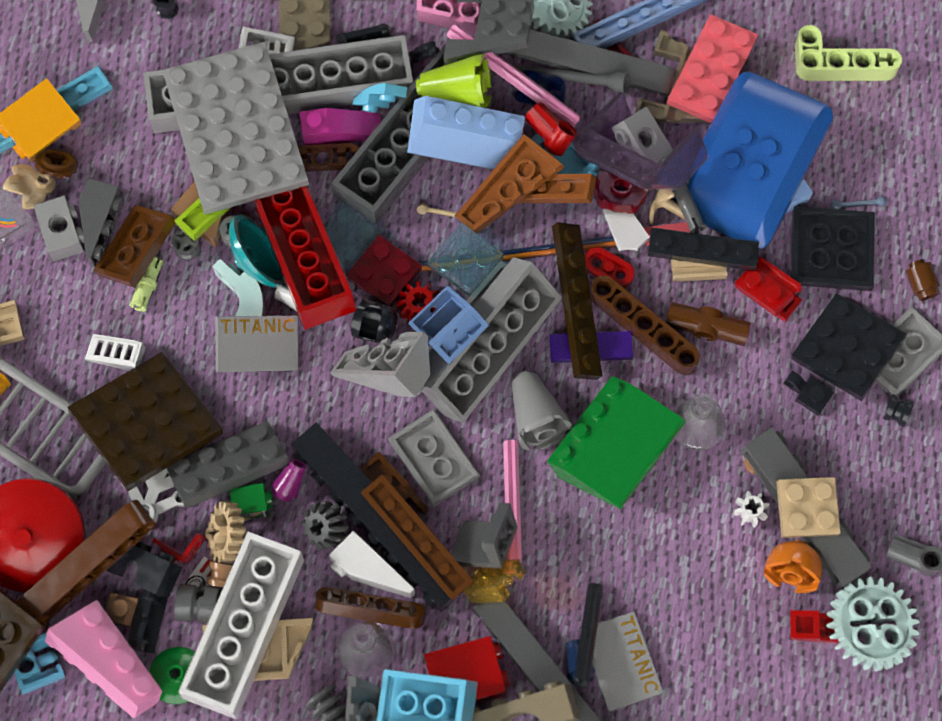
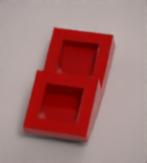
M790 610V640L839 643L838 639H830V636L835 633V629L828 628L827 624L833 622L834 619L827 616V613H819V610Z

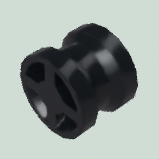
M892 394L883 419L897 421L899 426L905 427L914 402L911 400L903 401L898 395Z

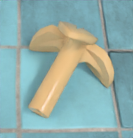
M666 184L657 192L655 200H653L649 208V221L651 225H653L657 209L662 207L685 220L679 204L671 200L675 193Z

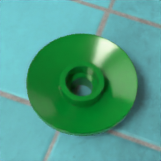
M172 647L162 651L153 660L149 673L162 690L160 700L169 704L188 702L178 692L195 655L194 651L185 647ZM174 669L181 671V675L177 679L171 678V672Z

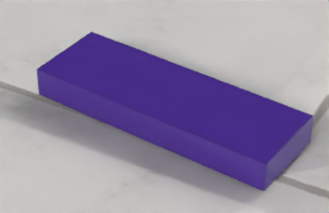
M631 331L596 332L600 361L633 359ZM549 334L551 363L571 362L568 334Z

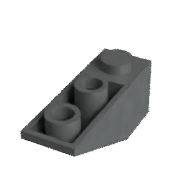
M88 178L79 199V208L86 257L91 267H95L97 261L101 260L105 253V240L114 231L115 222L113 219L116 212L120 213L122 210L124 198L118 186Z

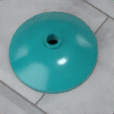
M237 215L234 217L229 225V239L234 261L238 268L263 285L269 287H279L285 280L265 231L248 216Z

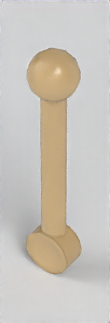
M420 203L417 207L418 213L423 215L429 212L455 217L457 213L431 208L426 203Z

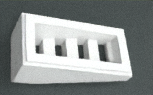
M243 26L239 49L247 47L248 41L253 42V45L265 42L269 54L282 53L279 52L280 44H285L284 52L293 51L295 37ZM270 43H274V51L269 50Z
M93 334L85 360L130 371L133 368L136 369V366L141 364L146 347L143 342ZM98 342L103 343L100 355H94ZM113 345L110 356L105 357L108 346ZM121 347L123 349L120 358H115L118 348ZM128 349L132 350L130 359L125 360Z

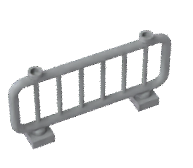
M0 357V371L5 372L19 382L0 407V416L24 385L42 397L7 445L0 442V455L34 478L46 480L59 486L71 497L83 494L106 464L100 454L76 485L68 486L57 478L87 439L85 434L81 436L53 476L34 464L70 416L67 407L72 403ZM48 400L65 411V413L32 458L27 460L13 451L11 447Z

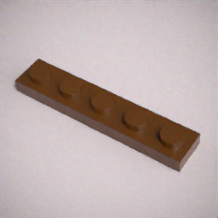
M383 474L361 492L364 498L452 601L474 584L472 578Z

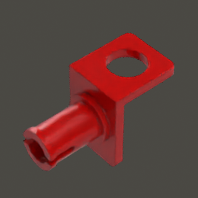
M197 533L183 554L161 539L154 537L152 541L161 547L160 550L175 557L174 562L180 560L183 563L189 564L206 540V536Z

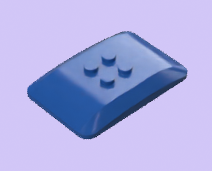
M751 72L740 74L735 79L686 173L689 177V184L687 186L706 227L729 238L759 242V249L767 247L771 243L832 124L833 112L831 108L822 102Z

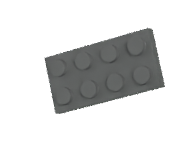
M266 421L192 452L166 469L185 509L286 467L289 464V459L269 422Z

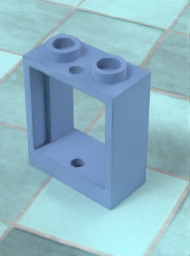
M449 286L445 287L408 323L415 332H425L428 335V345L448 364L489 326L480 314ZM432 307H435V310L433 312H430V309Z

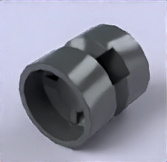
M179 584L175 598V620L192 622L197 618L200 623L208 624L221 595L220 587L204 586L201 590H198L196 585Z

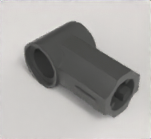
M894 534L885 558L916 569L924 576L931 577L939 573L942 569V550L940 548L925 546ZM924 557H934L937 560V566H927L924 562Z

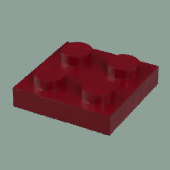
M378 235L347 273L346 279L379 303L392 307L399 298L400 291H405L406 285L413 281L421 271L422 265Z

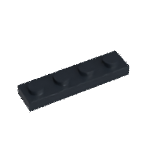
M652 227L648 256L755 271L759 242Z

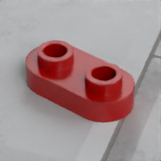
M595 247L586 252L585 262L588 274L595 278L602 275L609 276L624 289L632 284L634 269L630 263L603 248ZM598 260L602 265L595 267L592 265V262ZM617 273L624 274L625 278L623 280H619L615 277V275Z

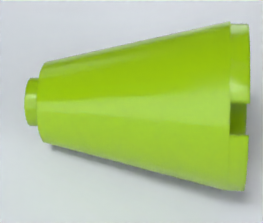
M477 54L421 73L420 79L416 80L417 94L422 95V97L430 96L488 108L491 103V96H486L488 88H491V76L488 61L484 59L485 55Z

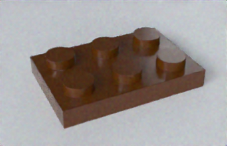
M134 205L93 271L99 277L135 288L175 225V219L169 214Z

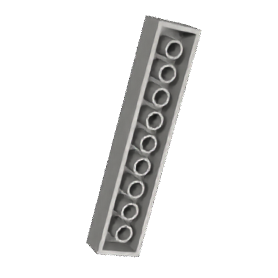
M405 35L269 54L287 114L353 105V99L359 93L376 84L388 83L407 87V90L413 84ZM163 71L144 72L148 116L153 133L180 130Z

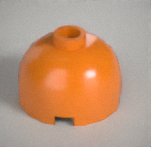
M802 540L786 541L775 546L769 553L765 563L764 576L775 586L780 587L781 581L796 586L797 588L794 591L796 593H810L818 588L822 578L821 557L815 549Z

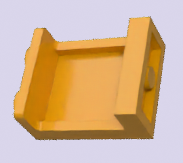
M47 78L0 113L1 135L5 139L10 136L16 144L13 146L15 152L22 160L27 157L30 162H33L37 154L72 129L74 131L82 125L80 118Z

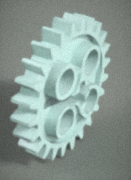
M534 0L533 30L540 27L542 33H549L561 38H571V34L584 29L583 26L589 23L587 18L592 15V12L588 8L593 6V3L588 0Z
M872 577L866 578L864 583L859 578L853 584L849 583L844 586L845 591L840 590L837 592L836 596L838 599L830 602V605L836 609L827 613V616L834 619L833 622L827 624L828 628L835 629V633L830 636V639L839 640L835 649L844 648L846 651L843 654V659L852 656L853 666L862 662L863 670L871 668L872 665L874 671L881 670L883 666L887 670L893 667V663L895 665L902 663V657L906 658L911 655L908 648H913L917 645L911 639L919 635L918 631L912 629V626L919 624V620L911 618V615L917 610L908 609L907 605L911 599L902 600L901 596L904 590L901 589L894 592L893 582L884 587L883 578L876 580L875 583ZM854 604L861 608L862 616L855 612ZM881 604L888 607L889 615L884 614ZM869 620L871 623H884L887 621H895L896 625L883 624L876 628V625L868 624L861 625L859 627H852L850 625V622L863 624ZM858 632L864 636L865 645L858 640ZM885 632L892 636V644L888 643L885 639Z

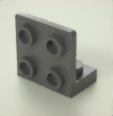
M499 503L496 513L491 516L490 522L465 521L450 553L460 566L502 568L518 528L511 504Z

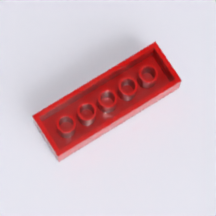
M307 186L254 200L253 204L304 330L355 312L356 307L352 291Z

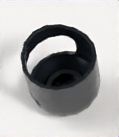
M362 299L352 318V336L375 343H381V340L386 338L391 339L397 326L396 311L391 306Z

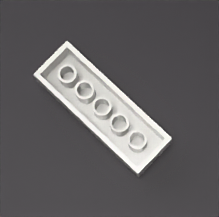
M247 532L178 692L183 699L238 719L304 562L301 551Z

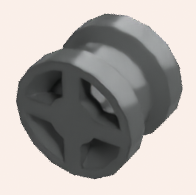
M181 229L173 235L172 245L179 258L182 260H192L199 255L201 251L199 238L193 241Z

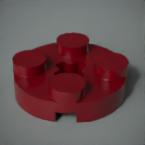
M610 166L609 170L605 172L602 170L596 177L594 195L597 199V205L602 209L614 212L634 214L646 200L648 182L646 179L643 180L639 176L640 172L631 166ZM619 186H623L625 191H618L617 189Z

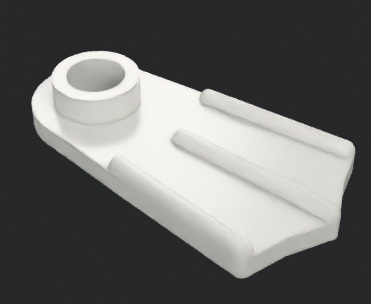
M603 209L619 251H637L644 243L649 241V235L634 214L626 212L615 213L611 210Z

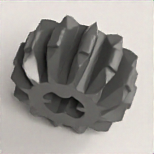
M329 501L312 504L310 509L303 512L306 520H303L300 524L305 527L302 535L309 537L308 545H316V548L320 550L337 547L339 542L346 538L343 531L349 528V526L344 524V520L348 515L340 514L341 506H333V503Z

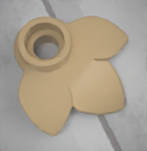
M19 164L12 166L11 169L14 175L8 177L3 184L4 190L22 195V208L27 210L34 209V205L45 202L46 196L54 191L56 181L54 177L50 178L48 174H40V171L38 172L29 165Z

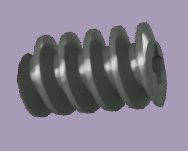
M336 685L322 689L312 696L305 705L308 711H314L311 715L313 721L346 720V716H342V713L347 705L337 706L336 704L342 698L341 694L331 695Z

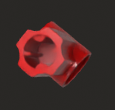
M542 102L537 103L525 115V121L544 139V147L556 156L564 155L577 136L576 129L570 123L559 120Z

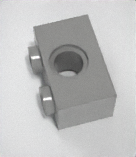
M647 106L611 128L617 142L622 145L627 153L631 165L639 172L652 167L674 152Z
M61 196L34 205L47 251L53 262L84 252L82 243H84L83 230L81 227L76 228L74 221L79 218L74 203L68 204L65 196ZM67 225L64 231H56L59 226Z

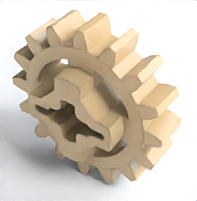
M219 502V505L214 506L215 512L210 513L211 522L207 524L208 528H206L205 532L206 538L209 540L207 548L211 549L210 557H214V562L232 564V561H235L241 544L244 542L243 537L246 536V527L242 525L244 517H240L242 509L238 508L237 503Z

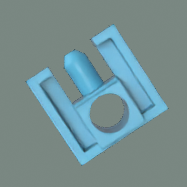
M47 633L38 637L20 663L21 665L25 661H31L34 663V668L28 673H21L18 666L14 672L22 695L65 678L60 664L44 672L40 671L41 667L55 662L58 658L56 652L52 651L37 657L34 655L37 651L47 647L50 648L45 643Z

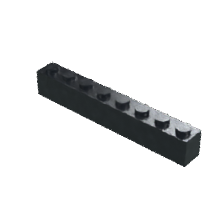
M317 422L291 443L294 451L292 457L307 465L312 471L310 477L319 487L325 485L331 492L328 496L335 505H343L349 511L347 517L354 526L358 528L361 525L368 532L365 535L367 540L375 548L379 545L387 553L384 555L387 562L394 569L398 566L405 573L403 579L414 589L418 587L423 592L424 596L422 599L431 610L437 608L442 613L454 602L364 498L361 492L372 482Z

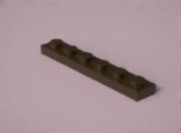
M557 222L552 226L573 375L574 378L598 380L603 374L580 225Z

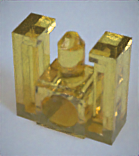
M519 559L505 560L502 568L479 567L471 577L474 584L464 593L471 604L504 602L510 595L506 586H510L514 582L511 576H516L518 580H521L527 572Z

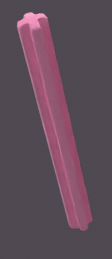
M454 24L447 33L450 39H475L474 36L458 24ZM493 52L484 54V59H487L491 70L534 102H542L557 118L570 123L573 127L579 122L581 118L579 114L498 54L494 55Z

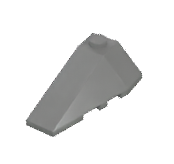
M405 332L400 334L399 339L395 341L386 338L381 340L380 345L373 348L369 345H364L346 351L330 373L334 377L396 396L416 397L422 392L424 384L430 377L428 335L425 332Z

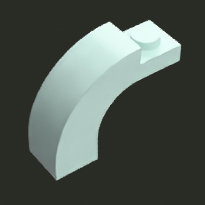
M219 259L212 266L215 275L239 297V308L235 316H265L264 299L258 282L245 272L241 274L233 264L229 263L226 265Z

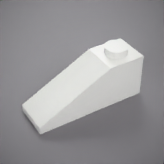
M354 531L329 555L333 562L330 567L341 578L346 575L350 580L408 598H412L415 595L414 588Z

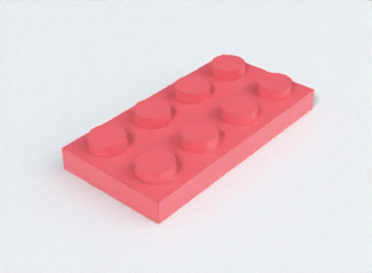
M710 14L668 97L667 104L712 123L735 79L740 75L758 34Z

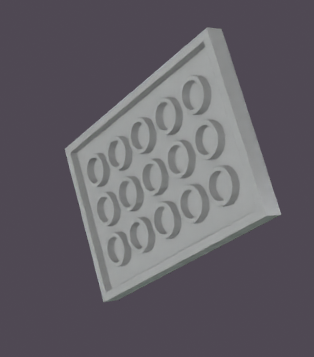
M265 42L162 70L204 214L309 185Z

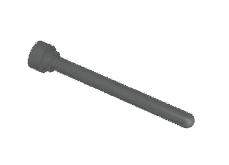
M511 64L526 76L609 86V89L615 93L626 94L630 86V74L626 72H616V74L607 76Z

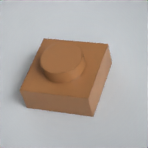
M110 593L105 612L114 624L131 628L138 598Z

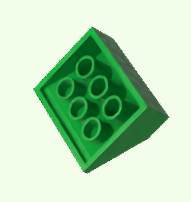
M611 376L549 457L547 463L561 480L621 510L686 421L634 385Z

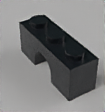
M139 541L106 570L109 573L123 577L127 567L136 561L138 571L133 584L156 595L169 598L183 567L173 563L175 557L162 551L155 555L150 552L151 546Z

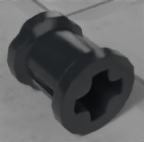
M152 0L156 7V13L160 18L172 19L177 15L179 7L176 0Z

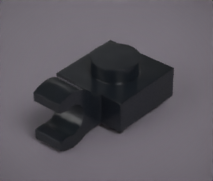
M791 371L783 383L799 394L795 400L797 403L817 416L834 394V391L813 377L806 383L795 371Z

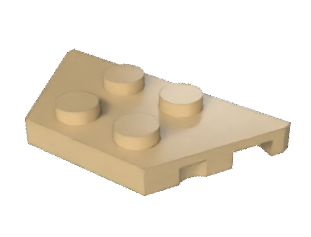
M313 618L278 621L254 681L290 678L314 625ZM202 625L203 632H205L207 625Z

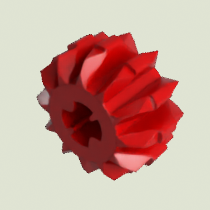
M418 280L415 288L407 284V292L400 291L399 298L401 300L396 303L397 309L401 310L399 313L400 318H408V324L440 293L439 290L431 291L432 284L430 282L425 287H422L421 281ZM420 301V303L422 304V302L424 301V306L419 307L418 304L416 307L415 302ZM432 307L430 309V312H433L435 310V307Z

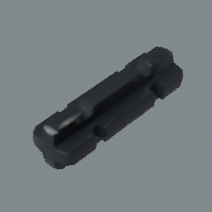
M429 41L415 47L408 52V55L412 58V63H418L439 53V47H436L435 41Z

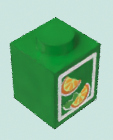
M263 483L230 490L231 502L237 503L238 508L242 509L240 517H244V521L270 517L268 508H273L271 491L266 492Z

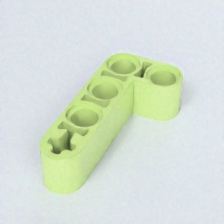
M812 25L802 27L795 42L796 72L801 79L806 81H888L895 78L902 64L901 54L895 49H823L821 31ZM803 40H810L812 44H808ZM804 63H811L814 67H808ZM831 63H837L840 67H834ZM857 63H863L866 67H860Z

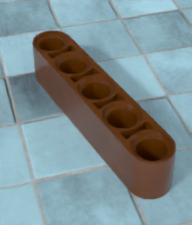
M602 275L594 279L590 295L591 301L626 331H631L633 337L680 375L686 376L695 372L700 354L694 345L611 277ZM598 288H606L610 293L600 295L596 290ZM626 305L630 308V311L621 312L617 309V306ZM647 322L651 328L647 330L641 329L638 323ZM660 339H667L672 345L663 347L658 341ZM688 356L692 359L693 363L684 364L679 358Z

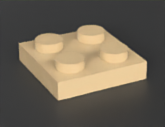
M835 477L777 481L781 538L837 536L840 534Z

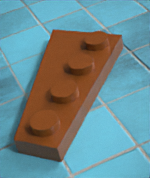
M523 134L456 213L455 217L475 234H478L565 167Z

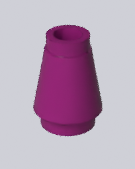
M292 459L273 482L272 493L279 500L291 502L293 498L298 496L306 465L302 461Z

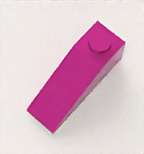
M330 108L300 111L304 145L364 141L368 139L381 123L380 113Z

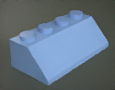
M424 96L414 100L407 153L494 170L522 137L525 116Z

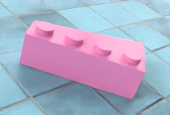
M417 0V21L451 28L454 24H458L468 33L476 34L481 3L457 2V0Z
M97 600L47 630L45 643L52 649H57L66 661L79 668L86 674L85 677L100 686L109 698L133 718H136L159 702L162 690Z

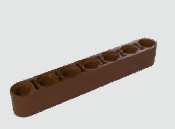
M139 500L130 501L16 602L46 624L148 534L155 526V521Z

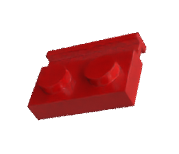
M761 256L758 258L756 270H746L734 283L740 292L775 317L794 299L798 292L802 291L800 283Z

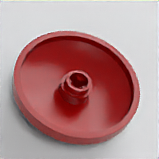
M21 478L0 485V585L10 590L27 592L84 542L86 538L84 519L73 498L59 486L38 478Z

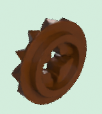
M49 149L41 151L36 155L35 168L40 170V174H48L50 178L58 177L61 180L63 176L71 178L72 174L77 173L78 161L74 156L65 151Z

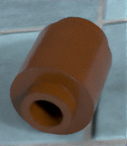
M924 259L910 263L909 269L905 273L914 296H918L919 301L938 296L940 294L938 289L940 284L932 263L925 262Z

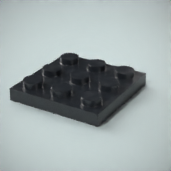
M794 206L791 278L802 286L872 291L874 287L875 212Z
M836 293L795 349L791 359L862 401L906 339L907 333Z

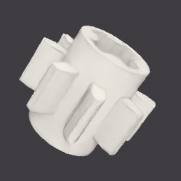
M747 491L745 500L737 498L735 503L740 508L736 509L733 514L741 516L742 526L746 522H751L755 528L758 524V518L762 521L767 519L768 516L763 511L768 509L769 503H763L761 493L758 496H751L750 491ZM748 504H751V507L754 509L757 508L755 514H752L751 510H746Z

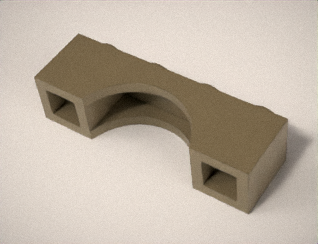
M556 681L545 685V690L535 693L534 690H528L517 694L518 699L508 702L507 699H500L490 703L491 708L482 711L480 707L474 708L473 721H511L513 718L527 713L535 715L541 721H580L581 717L572 686Z

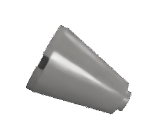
M524 371L516 375L512 381V393L520 446L525 450H530L529 446H537L538 450H542L558 444L566 437L565 432L568 429H572L569 417L536 373Z

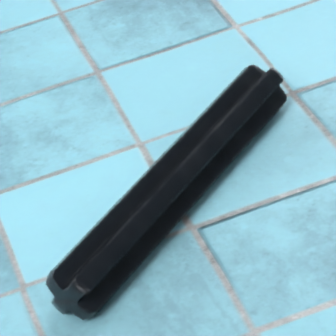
M589 583L587 588L573 681L575 686L582 688L588 687L590 682L603 586L600 583Z

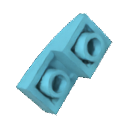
M388 83L376 84L359 93L353 99V105L363 106L362 111L378 113L379 108H389L390 102H395V98H406L407 87Z

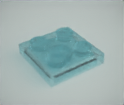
M342 201L324 224L339 263L348 270H351L378 235L383 237L386 234L384 228L344 201Z
M461 222L428 260L427 264L470 297L500 260L503 259L504 254Z

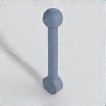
M884 196L873 200L842 203L839 200H834L831 203V208L841 209L867 205L882 207L886 205L887 200Z

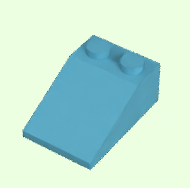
M384 669L377 721H473L478 682Z

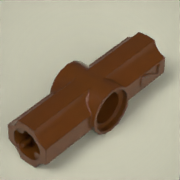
M672 301L666 320L670 327L692 332L699 339L706 337L707 341H716L718 339L741 346L746 344L751 322L725 316L720 310L713 307L703 306L695 308Z

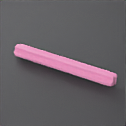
M505 440L503 443L505 503L511 504L518 526L506 556L507 575L517 577L522 575L519 446L517 440Z

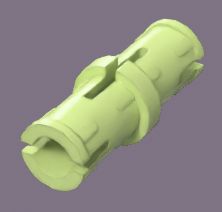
M154 257L137 284L129 304L131 308H134L136 305L135 310L146 311L152 291L157 288L156 280L163 265L161 259L158 260L157 257Z

